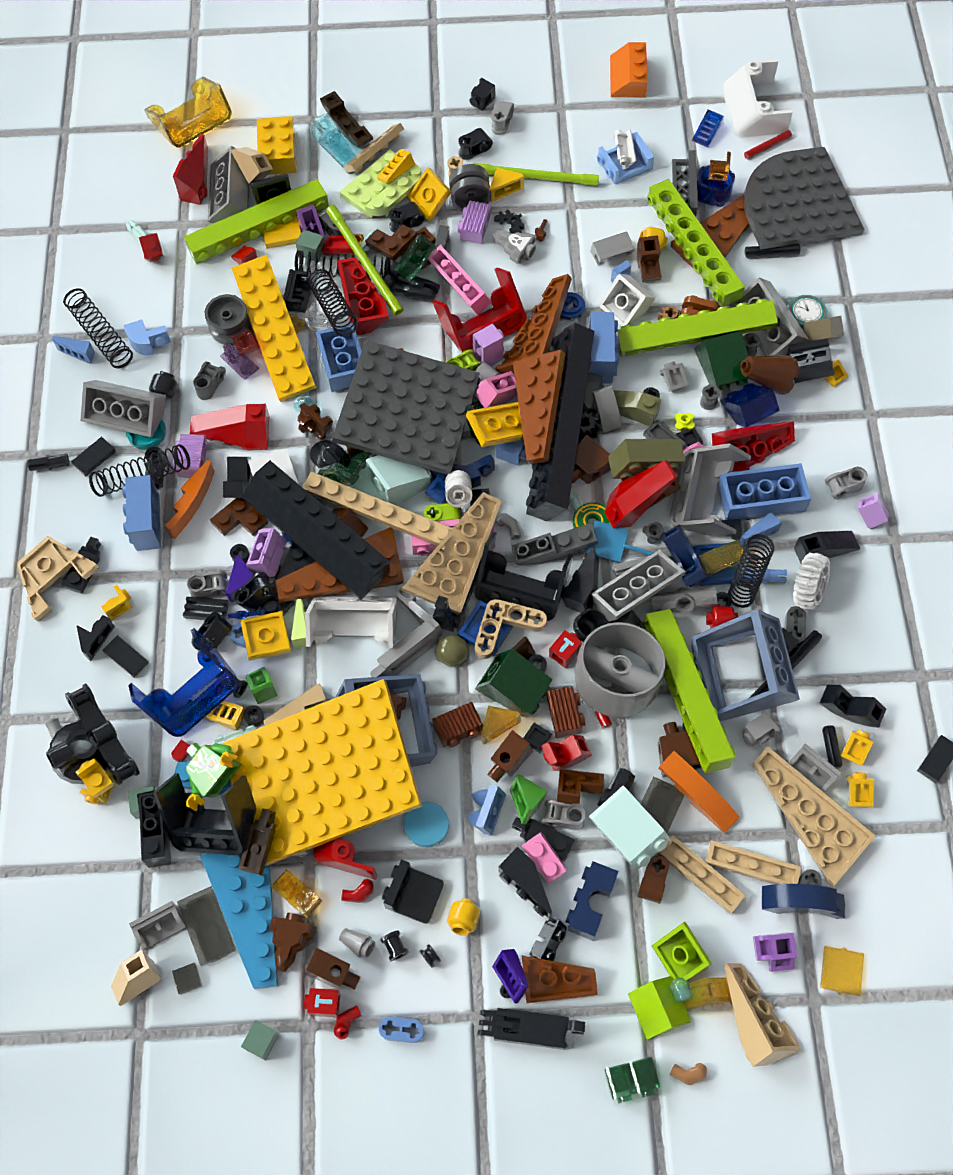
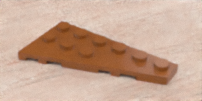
M744 195L700 222L724 257L728 255L740 239L741 234L749 226L744 210ZM675 239L671 241L670 247L694 269L693 264L690 260L686 259L684 251L676 244Z
M569 274L551 280L542 294V302L539 305H535L532 310L533 316L531 319H526L513 340L514 346L510 351L505 352L503 355L505 360L501 365H497L495 370L501 374L514 371L513 361L549 353L572 278Z
M562 350L513 361L526 459L530 464L546 462L549 459L566 354Z
M389 527L365 538V541L390 561V573L374 588L403 584L404 579L393 528ZM317 562L276 580L279 603L351 592Z

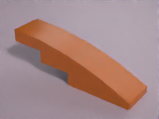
M209 460L181 487L183 496L172 506L176 514L164 526L168 534L174 539L188 525L209 489L215 472Z
M675 751L659 766L658 769L675 783L674 786L691 800L690 803L724 834L740 817L726 800Z

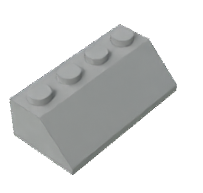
M230 146L211 164L208 222L216 223L248 209L249 183L231 153L233 149H237L233 146Z
M759 277L744 291L742 299L731 303L733 307H737L736 305L747 302L749 305L761 299L774 301L778 322L776 327L750 332L758 335L760 338L759 347L765 356L787 355L790 345L805 343L809 340L770 281Z
M99 380L83 382L80 421L153 437L164 416L166 395Z
M658 550L593 592L592 598L595 609L605 616L606 621L616 620L684 576L685 571Z

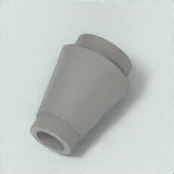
M347 928L341 932L339 941L359 958H368L375 947V941L372 940L371 936Z

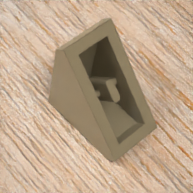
M841 316L803 323L804 333L809 339L806 342L844 335Z

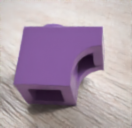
M786 932L752 936L756 960H768L769 971L795 969L794 959L797 958L794 933Z

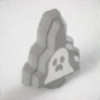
M496 230L492 234L493 239L497 244L504 247V252L510 256V260L520 264L524 258L531 259L534 255L536 235L530 233L522 234L520 232L512 234L502 230Z

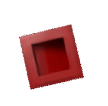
M244 245L231 258L240 265L256 259L257 253L254 248Z

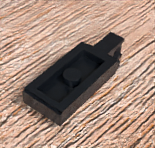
M90 537L86 546H82L78 553L98 564L100 561V551L98 550L101 546L99 539ZM72 566L61 585L65 589L82 594L91 576L85 580Z
M516 817L512 823V828L521 832L520 837L524 839V842L542 832L562 861L566 860L575 842V839L545 824H541V822L535 819H530L527 824H522L520 818Z

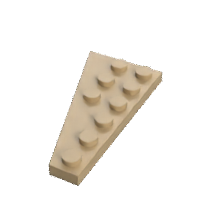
M483 492L400 590L432 604L436 603L439 595L448 598L451 611L459 615L464 606L483 554L484 545L489 538L502 500Z
M767 746L752 765L833 888L876 836Z

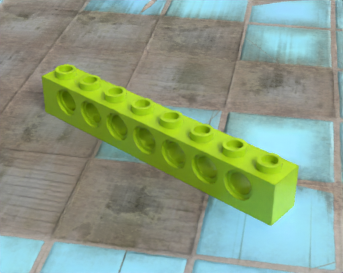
M667 179L650 186L647 196L649 205L653 206L658 218L662 219L667 231L671 232L676 244L682 248L686 259L691 261L695 272L700 274L704 285L709 287L715 301H718L723 307L742 299L745 286L672 182Z

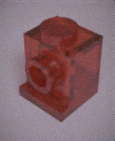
M246 329L231 337L240 355H249L260 349L259 343L250 329Z

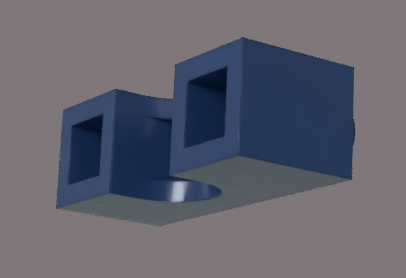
M592 861L590 867H585L581 878L585 880L582 889L577 888L573 901L577 902L574 910H569L565 921L569 924L567 931L594 941L603 914L592 910L589 905V899L596 894L610 897L619 871Z

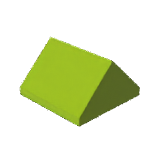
M686 922L681 923L651 945L669 975L672 976L677 987L702 973L712 964Z
M672 976L651 981L628 993L647 1040L691 1022Z

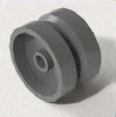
M465 164L451 172L449 187L454 207L463 211V208L468 206L470 200L482 202L483 204L490 202L491 188L488 172L485 168L476 164Z
M230 294L219 295L206 305L204 311L205 319L214 340L221 344L230 345L239 343L249 335L251 322L246 305L241 298Z

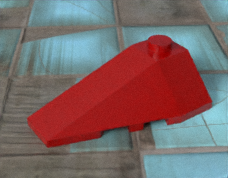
M201 134L194 142L192 151L186 152V159L179 161L173 174L180 201L201 205L208 192V145L204 134Z
M356 257L337 260L344 298L358 322L356 334L371 333L389 319L385 300L380 296L375 285L370 281Z
M266 403L244 404L191 416L190 434L205 435L207 440L221 441L229 446H240L248 451L268 450L270 415Z
M794 421L712 433V446L730 443L751 455L750 460L734 462L732 472L749 470V467L757 462L761 463L768 455L773 452L777 453L795 441Z
M668 460L620 482L611 492L604 513L613 529L631 527L677 478Z

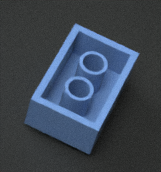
M591 312L589 329L594 330L589 372L603 376L602 383L612 384L613 376H617V365L619 363V353H617L618 336H616L618 320H614V312Z
M350 323V324H349L348 326H346V327L337 328V329H339V330L348 329L349 327L352 326L353 323ZM353 326L351 329H349L348 331H344V332L337 331V332L342 333V334L349 333V332H351V331L354 329V326ZM333 328L316 331L318 346L331 392L349 388L362 352L356 330L346 337L337 335Z
M151 476L125 478V486L122 487L123 496L126 498V504H123V513L126 516V522L123 523L125 535H128L129 542L134 545L136 551L161 548L160 495Z

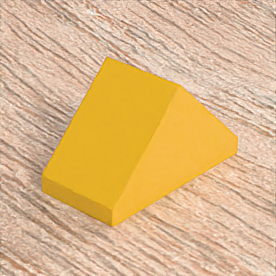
M497 168L490 185V201H496L523 189V174Z

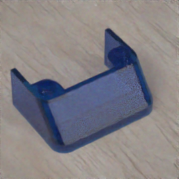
M195 628L190 631L195 645L200 649L197 653V659L203 668L171 695L167 690L158 688L146 696L132 682L128 685L131 701L174 737H181L190 731L231 695L239 684L236 674L219 651Z

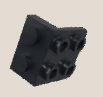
M401 859L399 865H395L392 870L391 878L393 880L390 887L386 886L382 895L385 909L423 924H428L444 887V882L439 878L411 868L410 862Z

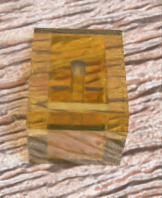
M488 705L481 733L482 743H488L521 723L520 713Z
M707 977L681 985L686 1010L732 1002L727 977Z

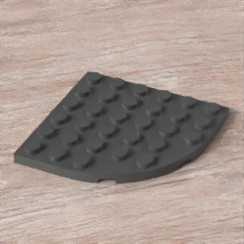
M825 147L794 150L774 155L757 166L747 182L744 191V210L760 249L862 235L865 230Z

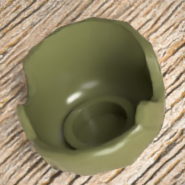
M447 635L437 643L434 652L438 662H442L448 667L461 665L467 659L469 647L467 642L460 636Z

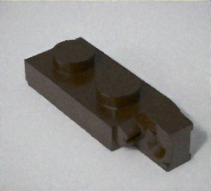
M262 808L259 820L256 819L254 824H251L248 842L243 850L238 870L260 876L263 875L275 833L276 824H274L276 812Z

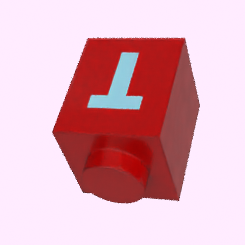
M564 630L549 648V657L566 669L579 653L582 641L575 633H569Z
M310 988L309 994H306L304 998V1009H307V1013L310 1016L337 1018L339 1015L341 993L339 990Z

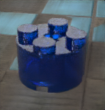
M710 162L709 165L700 168L697 177V198L699 202L721 207L730 199L735 174L734 172L732 173L727 164Z

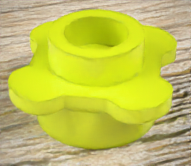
M675 414V428L679 431L691 430L695 427L693 423L694 414Z

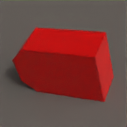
M180 740L171 752L172 758L179 763L184 762L189 755L187 749L191 745Z

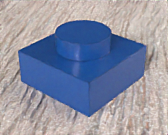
M438 476L424 492L437 504H442L446 499L445 481Z

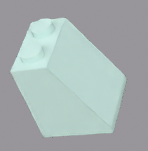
M380 455L366 459L369 481L386 502L397 506L431 485L430 478L432 475L429 469Z
M624 786L589 816L602 835L636 871L646 866L650 859L657 852L664 850L670 841L665 830Z

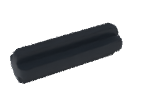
M833 725L824 726L822 732L828 762L836 769L841 768L842 759L835 727Z

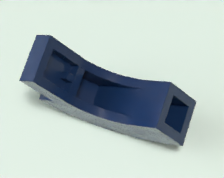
M490 454L468 465L453 464L452 471L460 470L466 472L471 478L472 488L481 485L482 476L486 477L495 470V460ZM429 470L433 480L438 476L445 481L446 474Z
M680 524L662 534L663 542L677 565L685 571L682 580L687 587L695 586L708 577L697 552Z
M773 884L762 886V910L776 914L810 912L835 919L845 918L844 895L837 893V889L810 884Z

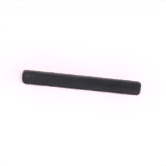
M813 630L789 655L792 670L821 641L822 635L818 631ZM767 679L749 698L769 691Z

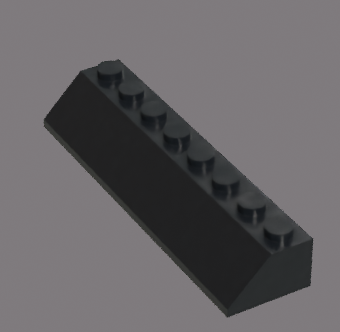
M271 460L255 472L242 496L243 499L360 600L390 573V561Z

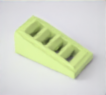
M297 599L291 636L294 648L306 646V610L301 599Z

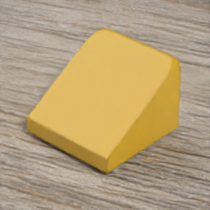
M839 359L833 361L834 375L824 377L833 387L848 377Z

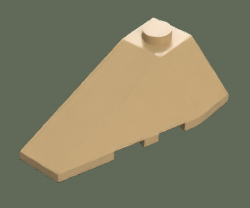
M727 963L724 968L740 1041L746 1058L751 1062L752 1066H767L801 1051L790 1027L785 1021L781 1023L772 1012L775 1007L771 1002L767 1003L760 996V987L742 963Z

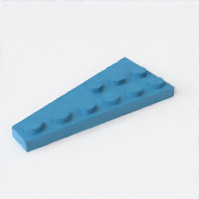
M242 853L239 855L200 854L252 987L254 989L278 986L275 962L276 947L272 942L273 932L270 930L271 918L273 917L270 865L265 866L263 875L260 876L238 870Z

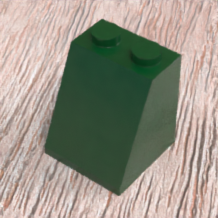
M742 331L704 340L694 348L709 384L717 386L721 391L730 388V384L736 383L737 386L748 383L749 378L743 376L740 369L742 361L748 357Z
M510 649L496 655L475 687V690L516 714L525 717L533 715L540 706L538 702L551 689L549 685L553 679L514 649Z

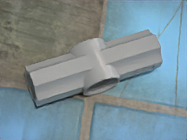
M681 587L674 592L657 593L651 597L653 612L671 609V611L688 613L696 608L717 606L715 587L700 589ZM683 598L689 599V600L686 601V602H681V601H680V600L683 599Z

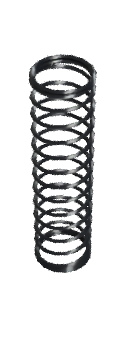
M298 250L295 254L294 267L296 271H303L304 252L303 250ZM309 251L307 272L309 271V273L311 274V252ZM318 252L315 254V270H318ZM325 252L322 256V269H325ZM331 253V254H330V268H329V273L331 272V275L333 276V273H332L333 254ZM339 253L337 254V260H340ZM374 256V266H376V256ZM382 256L380 275H382V279L384 280L386 275H389L391 268V259L390 257H387L385 259L383 276ZM337 263V270H336V273H335V275L333 276V278L336 277L337 273H338V275H339V277H340L339 268H338V263Z
M325 269L313 271L308 278V285L327 316L333 330L339 336L346 337L351 335L357 329L358 322L331 274ZM320 273L327 274L317 277L312 284V280L316 275ZM321 277H328L320 280L314 287L316 280H318ZM329 280V282H326V283L321 284V285L318 287V289H316L317 285H318L321 281ZM328 284L323 289H320V287H322L323 285ZM331 291H334L333 293L327 295L326 297H323L324 295L330 293ZM333 294H336L334 297H332V298H330L329 300L325 301L326 298H329V297H331ZM335 298H338L336 301H333L331 304H328V302L334 300ZM339 302V304L335 305L332 308H329L331 305H334L335 303ZM339 305H342L339 309L332 312L333 309H335ZM341 309H344L342 312L338 313L337 315H334L336 312L340 311ZM348 316V318L343 322H337V320H341L344 317ZM351 316V320L348 324L344 326H336V324H342L346 322ZM353 318H354V321H353L352 326L349 327L348 329H345V330H339V329H337V328H343V327L348 326V325L352 322V320H353ZM354 324H355L354 329H353L351 332H349V333L342 334V333L337 332V331H340V332L348 331V330L351 329V328L354 326Z
M75 288L70 290L63 299L65 307L68 308L72 316L79 322L80 326L90 336L91 340L113 368L119 369L127 366L133 358V352L122 341V338L118 336V333L114 331V328L110 326V323L99 312V309L95 307V304L91 302V299L83 289ZM75 291H82V292H79V293L74 294V295L69 299L68 304H66V299H67V297H68L71 293H73V292H75ZM84 294L82 298L75 301L73 306H69L70 300L74 296ZM89 303L86 309L77 312L81 306ZM93 308L88 315L81 317L86 310ZM97 313L93 319L85 322L90 315ZM101 318L95 325L89 326L92 321ZM104 323L100 329L93 331L96 326ZM108 328L105 333H103L100 336H97V334L101 330ZM112 333L107 339L101 341L105 335ZM116 337V339L111 344L105 346V344L110 339ZM119 343L115 349L109 351L114 344ZM110 346L107 351H103L104 347ZM114 351L111 356H107L108 352ZM124 351H128L125 357L118 361H113L116 356ZM129 352L131 353L130 358L124 364L119 366L113 365V363L125 359Z
M178 444L172 447V451L166 448L165 453L159 450L158 455L153 452L151 457L145 455L144 459L138 457L137 461L132 459L130 463L126 461L123 465L118 463L116 467L104 468L103 472L100 470L90 473L89 484L94 494L102 497L106 494L122 490L121 483L125 486L118 471L119 465L123 468L126 478H128L125 469L126 463L130 466L133 477H136L132 467V461L137 464L140 476H144L138 462L139 459H142L147 475L150 474L153 477L152 480L154 478L159 479L161 476L165 477L168 474L180 472L182 469L188 470L191 464L189 453L183 445ZM178 447L183 450L186 456L187 467L183 466V457ZM167 450H169L173 456L175 464L174 469L168 461L166 454ZM160 452H162L166 458L168 466L167 471L161 463L159 456ZM153 454L158 458L161 473L155 468L152 458ZM146 457H149L151 460L154 476L148 470ZM176 464L181 468L180 470H176ZM111 468L116 470L120 480L119 487L114 482ZM105 470L109 471L113 482V489L108 486L106 476L104 475ZM93 474H96V481L99 488L103 491L102 494H99L93 485ZM97 476L100 478L102 482L103 489L101 488L98 482Z
M755 534L746 541L728 594L739 603H749L739 605L732 600V604L737 607H749L754 602L773 556L775 546L773 541L766 535ZM753 539H761V540H764V541L767 542V544L770 546V549L767 547V545H765V544L762 543V542H758V541L750 542V541L753 540ZM753 543L762 544L763 546H765V547L767 548V550H768V552H769V555H768L767 551H766L764 548H762V547H760V546H756V545H752V546H749V545H750V544H753ZM749 548H760L766 553L767 557L762 552L754 549L749 550ZM751 551L758 552L763 557H760L757 554H752ZM739 585L745 588H749L750 590H744L740 588ZM735 586H736L738 589H740V590H742V591H744V592H752V593H749V594L741 593V592H739V591L735 588ZM734 590H735L737 593L741 594V595H746V596L752 595V596H750V597H740V596H738V595L734 592ZM732 593H733L736 597H738V598H740V599H750V600H747V601H739V600H737V599H735V598L733 597Z

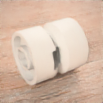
M460 470L452 471L445 479L446 501L453 507H464L472 500L471 478L466 472Z

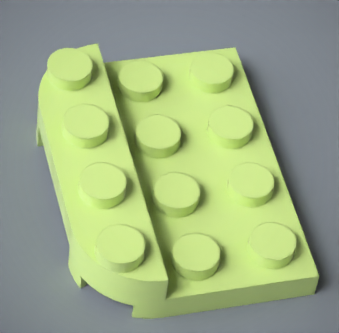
M389 149L340 191V197L370 218L383 215L387 218L389 217V211L410 194L421 177V169L415 163L413 167L389 184L378 181L377 176L396 154Z

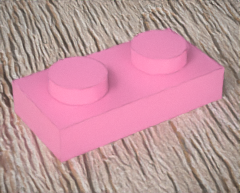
M542 832L522 845L548 884L568 870Z

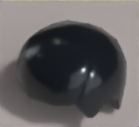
M587 609L576 616L573 630L580 640L584 642L592 631L606 625L607 621L605 616L598 610Z

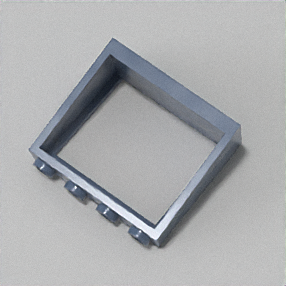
M756 609L691 637L693 644L692 652L697 662L696 669L701 672L702 683L709 691L710 701L713 707L717 709L719 721L800 700L779 618ZM756 635L769 691L726 706L713 647Z
M421 674L344 679L336 697L382 679L387 682L388 689L394 690V694L408 692L419 753L407 754L410 765L414 767L432 762L437 755V745L432 739L433 724L429 722L428 714L430 708L428 701H425L426 685L421 679Z

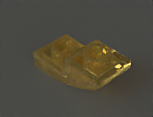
M736 540L699 555V558L707 574L710 576L726 567L730 568L739 564L744 549L740 541Z
M287 869L271 885L273 890L305 916L306 919L322 902L320 897L307 888Z

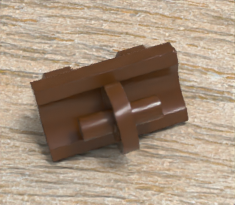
M305 403L301 404L299 407L301 411L297 418V421L300 423L299 431L302 433L307 431L314 433L320 440L326 438L327 431L332 428L333 420L329 416L321 418L320 408L316 404L311 406Z

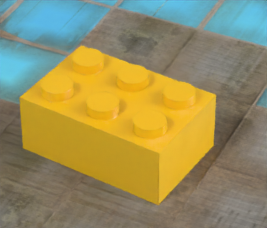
M292 116L257 119V151L263 152L273 168L268 175L297 173L296 138Z

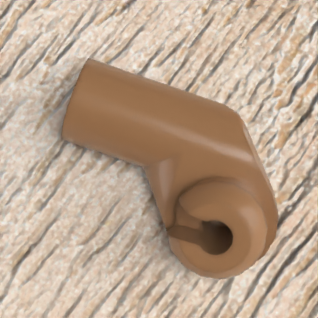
M697 1063L695 1067L686 1070L674 1064L669 1075L687 1085H693L706 1078L707 1067L702 1063Z

